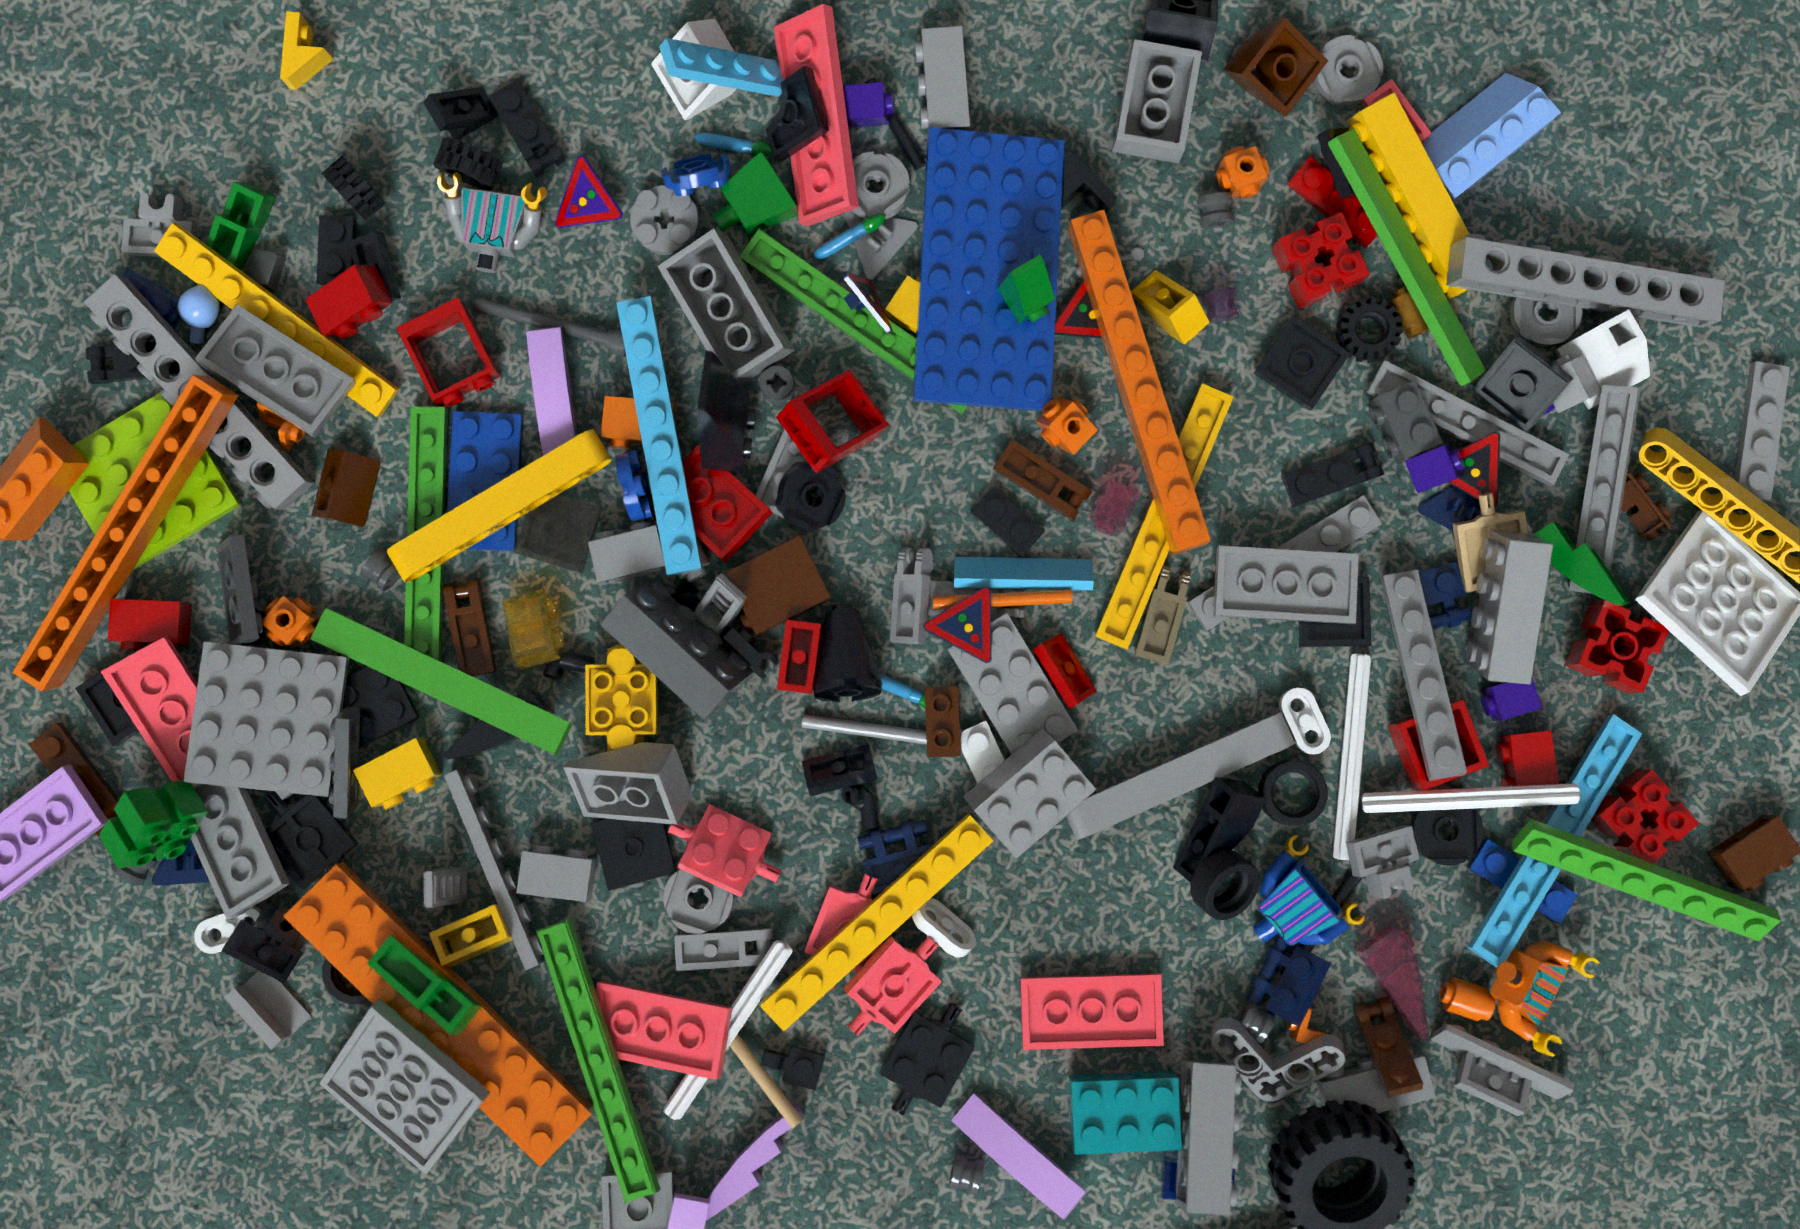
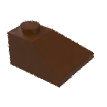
M1280 17L1244 41L1223 71L1247 93L1282 116L1287 117L1327 64L1328 60L1285 17Z

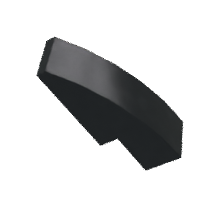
M529 692L522 698V700L549 713H555L535 692ZM479 720L443 755L447 759L475 756L498 749L519 738Z

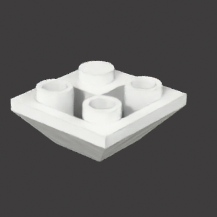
M1629 309L1555 350L1559 358L1569 355L1570 359L1573 360L1583 355L1600 390L1602 389V384L1632 387L1650 377L1647 339ZM1601 393L1584 401L1588 410L1599 404Z

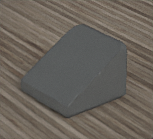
M252 248L244 273L264 288L275 291L286 259L278 253Z

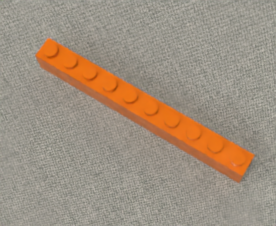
M1101 210L1071 219L1068 234L1088 291L1171 555L1205 546L1211 539L1105 211Z
M191 376L13 670V674L41 692L63 685L110 608V599H115L239 395L210 376Z

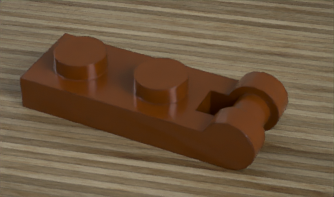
M1013 439L993 467L995 472L1071 521H1074L1079 514L1077 509L1082 501H1087L1092 494L1089 488ZM1063 487L1071 492L1066 502L1057 497Z
M479 578L469 579L466 584L457 586L455 583L443 585L458 670L473 677L497 672ZM469 597L471 606L460 608L459 599Z
M1388 996L1376 999L1377 1003L1365 1005L1363 1002L1353 1005L1357 1024L1387 1097L1390 1098L1423 1089L1422 1078L1394 1015ZM1381 1016L1383 1024L1373 1026L1370 1019Z

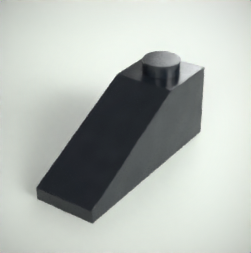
M1216 777L1173 868L1191 883L1195 871L1205 859L1213 853L1222 850H1233L1252 830L1267 798L1244 781Z

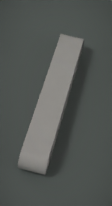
M1281 711L1233 731L1234 733L1230 732L1205 743L1202 747L1199 746L1172 758L1171 761L1167 760L1139 773L1140 775L1135 774L1108 786V789L1104 788L1092 793L1066 815L1076 840L1099 832L1214 781L1216 777H1223L1294 745L1295 741Z

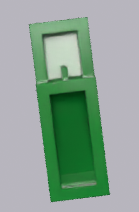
M233 182L223 214L215 215L206 245L242 271L252 248H254L267 222L276 196L248 182Z
M1551 522L1533 534L1553 544L1550 563L1576 585L1618 606H1626L1631 603L1592 544L1584 543L1576 548L1561 524L1557 522Z
M393 935L386 939L367 962L374 971L418 1010L426 1012L449 1034L460 1035L483 1007L449 977Z

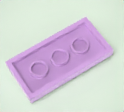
M71 764L60 767L0 813V901L10 897L105 826L108 819Z

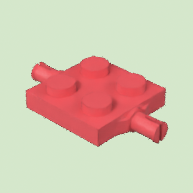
M711 804L708 805L701 821L693 828L681 822L678 825L671 824L668 833L687 841L686 850L678 865L679 869L739 897H742L748 883L757 874L776 883L782 869L763 861L764 850L772 833Z
M864 873L858 892L846 891L830 884L804 952L813 955L873 900L871 895L878 881L876 876H872L870 884L866 888L870 874ZM883 942L851 971L858 972L882 946Z
M890 936L843 988L847 995L855 1000L862 1010L847 1025L850 1030L859 1036L863 1029L873 1020L885 1025L895 1034L942 982L925 962L939 945L927 936L923 943L913 951L904 948Z

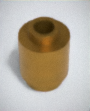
M1403 287L1393 293L1394 299L1389 301L1390 307L1394 305L1397 309L1394 312L1395 317L1401 315L1402 321L1398 323V326L1403 327V332H1405L1407 339L1430 331L1407 288Z

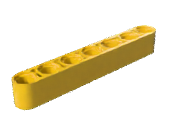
M1657 427L1645 433L1639 451V459L1647 469L1800 584V557H1793L1788 554L1793 551L1800 552L1799 528L1671 431ZM1660 445L1665 451L1654 452L1649 446ZM1688 466L1693 471L1682 473L1678 471L1677 467ZM1714 487L1719 489L1721 492L1718 494H1710L1706 492L1704 489ZM1740 508L1748 511L1749 513L1746 515H1738L1734 513L1733 510ZM1772 530L1777 534L1765 536L1761 534V531Z
M587 430L397 542L386 552L404 583L413 581L604 468L612 461V458L595 430Z

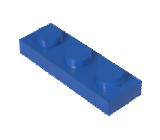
M1484 839L1467 869L1502 890L1520 859L1489 839ZM1554 880L1536 911L1553 922L1561 924L1578 894Z

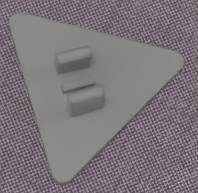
M852 211L845 212L844 214L849 228H853V226L862 223L864 218L857 216ZM890 217L885 219L877 230L870 233L867 232V234L854 241L867 279L873 280L918 229L916 222Z

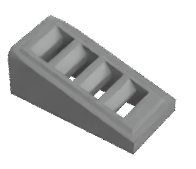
M721 573L717 576L694 613L704 626L715 631L720 636L732 625L747 596Z
M441 867L425 871V908L462 903L468 900V869L466 867Z

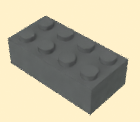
M653 579L624 594L600 624L704 720L726 704L754 672L740 654L732 652L722 643L721 637L715 631L707 629L701 624L690 608L678 603L671 596L666 586L655 582Z

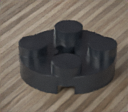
M796 462L787 470L779 483L775 502L776 508L782 513L788 523L799 529L815 531L825 525L829 526L838 519L845 505V490H842L839 481L841 477L831 466L815 473L808 462ZM814 486V494L818 498L816 502L810 501L807 504L806 491Z
M1473 808L1415 811L1410 824L1413 827L1418 853L1433 863L1447 866L1458 865L1468 860V857L1480 847L1484 835L1482 819ZM1445 820H1448L1449 826L1455 827V833L1449 834V840H1444L1443 835L1438 832V828L1443 825Z

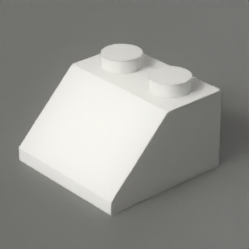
M716 19L686 22L673 37L675 40L735 52ZM661 52L651 63L684 120L692 118L732 95L737 90L735 88L668 76Z

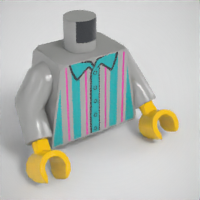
M455 171L453 174L455 184L449 185L445 181L444 172H442L437 179V184L440 190L446 193L444 200L447 217L456 238L462 241V244L469 251L478 252L477 270L486 273H496L499 255L516 257L518 250L524 249L539 233L542 210L539 202L546 198L547 190L545 187L539 188L538 198L534 197L531 193L532 183L527 184L522 189L521 196L462 188L460 193L457 191V188L462 181L461 175Z

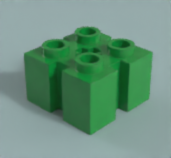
M179 780L164 783L159 790L153 791L151 786L124 791L114 808L118 816L109 818L99 834L102 843L118 869L129 866L140 867L152 861L154 857L156 860L164 858L170 860L184 853L186 846L192 838L191 835L199 829V825L208 812L191 783Z

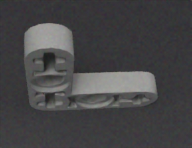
M1221 1018L1214 1022L1212 1026L1211 1043L1214 1049L1228 1064L1236 1066V1072L1241 1074V1079L1257 1097L1265 1101L1279 1100L1337 1071L1345 1063L1344 1044L1341 1039L1333 1035L1319 1036L1273 1060L1236 1019ZM1234 1035V1042L1229 1036ZM1244 1055H1252L1258 1061L1254 1064H1244L1239 1058ZM1301 1063L1306 1065L1308 1070L1303 1073H1295L1289 1067L1293 1064Z

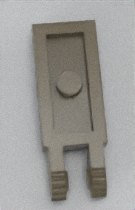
M1163 564L1158 576L1156 587L1152 590L1134 656L1169 665L1188 599L1185 596L1191 572L1183 570L1182 574H1180L1176 595L1164 592L1171 573V566Z

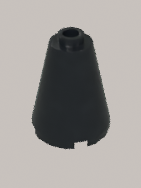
M847 603L833 605L832 610L825 613L813 684L814 697L828 702H840V697L852 696L851 702L876 697L881 694L882 680L860 611Z

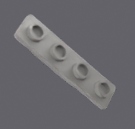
M1445 1024L1432 1033V1041L1462 1054L1454 1082L1455 1087L1516 1116L1525 1113L1530 1088L1536 1089L1555 1099H1560L1574 1091L1575 1084L1564 1079L1562 1074L1553 1070H1544L1532 1064L1531 1060L1524 1056L1508 1053L1500 1049L1499 1045L1493 1041L1481 1040L1472 1036L1461 1026Z

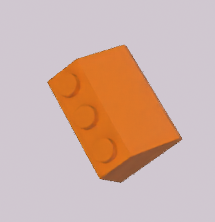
M39 417L0 467V538L3 541L30 540L90 464L44 417Z

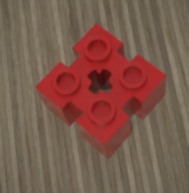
M1342 212L1317 222L1310 230L1308 236L1305 229L1302 228L1279 238L1271 248L1281 272L1291 271L1294 279L1289 283L1288 287L1298 310L1324 300L1332 291L1331 287L1338 294L1361 284L1370 275L1359 249L1350 252L1347 243L1353 238V235ZM1317 256L1325 261L1326 264L1324 266L1322 262L1320 264L1316 263L1315 258Z
M1609 601L1591 602L1580 626L1581 629L1588 632L1585 639L1574 640L1564 666L1589 677L1605 675L1602 683L1627 694L1643 693L1654 669V666L1646 662L1649 655L1660 654L1669 630L1662 624L1646 617L1628 619L1631 613L1630 610ZM1614 642H1615V647L1619 649V652H1618V653H1616V651H1615V649H1614Z
M1636 769L1617 786L1622 794L1620 796H1605L1591 819L1603 835L1616 836L1619 839L1613 845L1617 851L1652 864L1668 851L1662 845L1666 840L1679 842L1699 824L1681 802L1668 801L1665 798L1671 790L1653 769ZM1641 812H1643L1644 814V822L1642 825L1640 824V822L1643 820Z

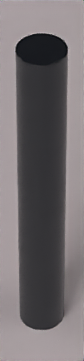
M871 78L865 83H878L876 78ZM896 111L894 114H889L890 124L888 126L914 170L917 171L926 166L924 158Z

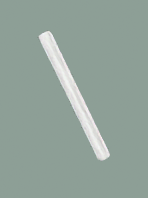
M1352 654L1350 656L1332 853L1333 858L1339 860H1349L1346 842L1355 840L1371 669V656L1366 654Z
M1577 784L1374 792L1362 795V808L1365 813L1566 805L1577 804L1580 801V790Z
M781 940L774 941L731 1007L733 1009L726 1051L791 955L792 948ZM686 1074L664 1106V1113L673 1120L681 1119L708 1078Z

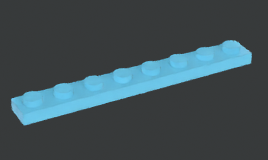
M651 296L616 302L666 574L670 576L701 570L702 563Z
M1607 715L1566 783L1578 785L1580 801L1577 804L1553 805L1543 823L1581 837L1642 733L1616 715ZM1523 855L1467 948L1496 968L1502 962H1506L1561 869Z

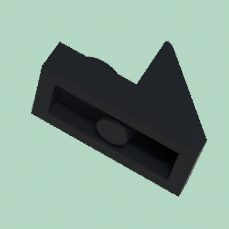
M482 87L429 94L423 102L440 131L448 130L454 140L461 139L498 117L497 111Z
M1069 149L1064 154L1061 209L1082 192L1084 194L1082 199L1091 210L1095 212L1098 209L1100 211L1104 210L1105 214H1107L1114 207L1118 197Z

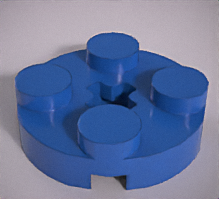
M710 153L678 160L673 163L675 170L668 172L666 167L662 169L661 174L664 185L668 189H673L675 196L678 197L690 195L695 192V188L708 185L709 188L724 186L728 183L727 175L732 171L728 155L719 153L721 160H712Z
M637 450L616 455L615 462L619 484H622L625 494L623 499L631 521L652 518L653 511L649 497L644 498L645 493L650 492L645 472L638 473V470H641V463Z

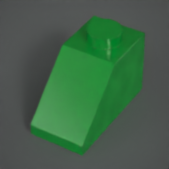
M1040 254L1011 271L998 287L999 293L1019 324L1027 319L1034 323L1049 313L1047 307L1055 300L1046 266Z

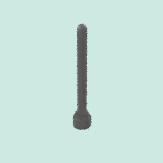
M480 297L472 301V307L476 311L540 328L561 326L562 334L603 344L606 349L611 351V354L626 357L620 327H617L616 330L604 331Z

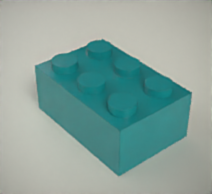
M1173 1071L1068 1075L1071 1147L1074 1154L1182 1150L1178 1077Z

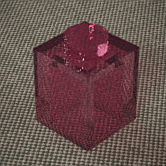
M1109 479L1089 517V520L1095 522L1093 528L1109 536H1112L1113 532L1120 534L1124 530L1141 493Z

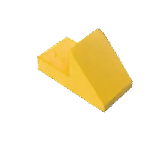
M286 11L280 79L290 89L297 90L328 65L333 58L325 48L311 47L313 44V29L300 12Z

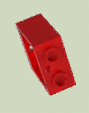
M459 297L396 327L432 401L440 407L443 405L445 407L457 405L464 400L463 395L473 390L481 392L489 389L495 384L494 380L501 377L466 304ZM462 321L486 369L441 390L418 343Z
M850 369L789 401L776 416L815 473L822 471L873 442L889 426L881 410L876 407L864 390L862 383L856 379ZM834 395L862 433L837 448L809 410Z

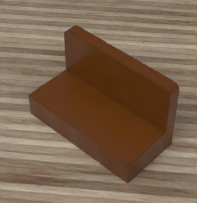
M328 449L311 516L364 527L380 462L344 450Z

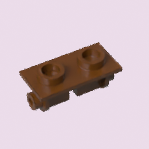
M1627 471L1628 479H1626L1621 510L1625 512L1634 505L1639 509L1630 515L1628 519L1638 530L1641 537L1646 536L1651 541L1661 534L1658 528L1662 525L1669 530L1672 529V526L1667 521L1672 515L1660 500L1655 504L1646 494L1651 488L1639 473L1632 476Z
M959 686L925 688L927 757L962 756Z

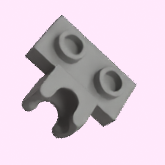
M143 192L140 195L138 213L141 219L124 218L121 252L128 256L161 257L154 250L171 223H178L194 236H196L197 225L192 221H182L183 201L178 196L170 193L167 194L163 207L158 209L157 200Z
M1412 825L1398 826L1346 842L1352 874L1354 877H1366L1368 891L1371 896L1383 899L1390 898L1392 894L1391 887L1393 889L1412 891L1413 882L1410 868L1408 865H1405L1406 863L1419 860Z

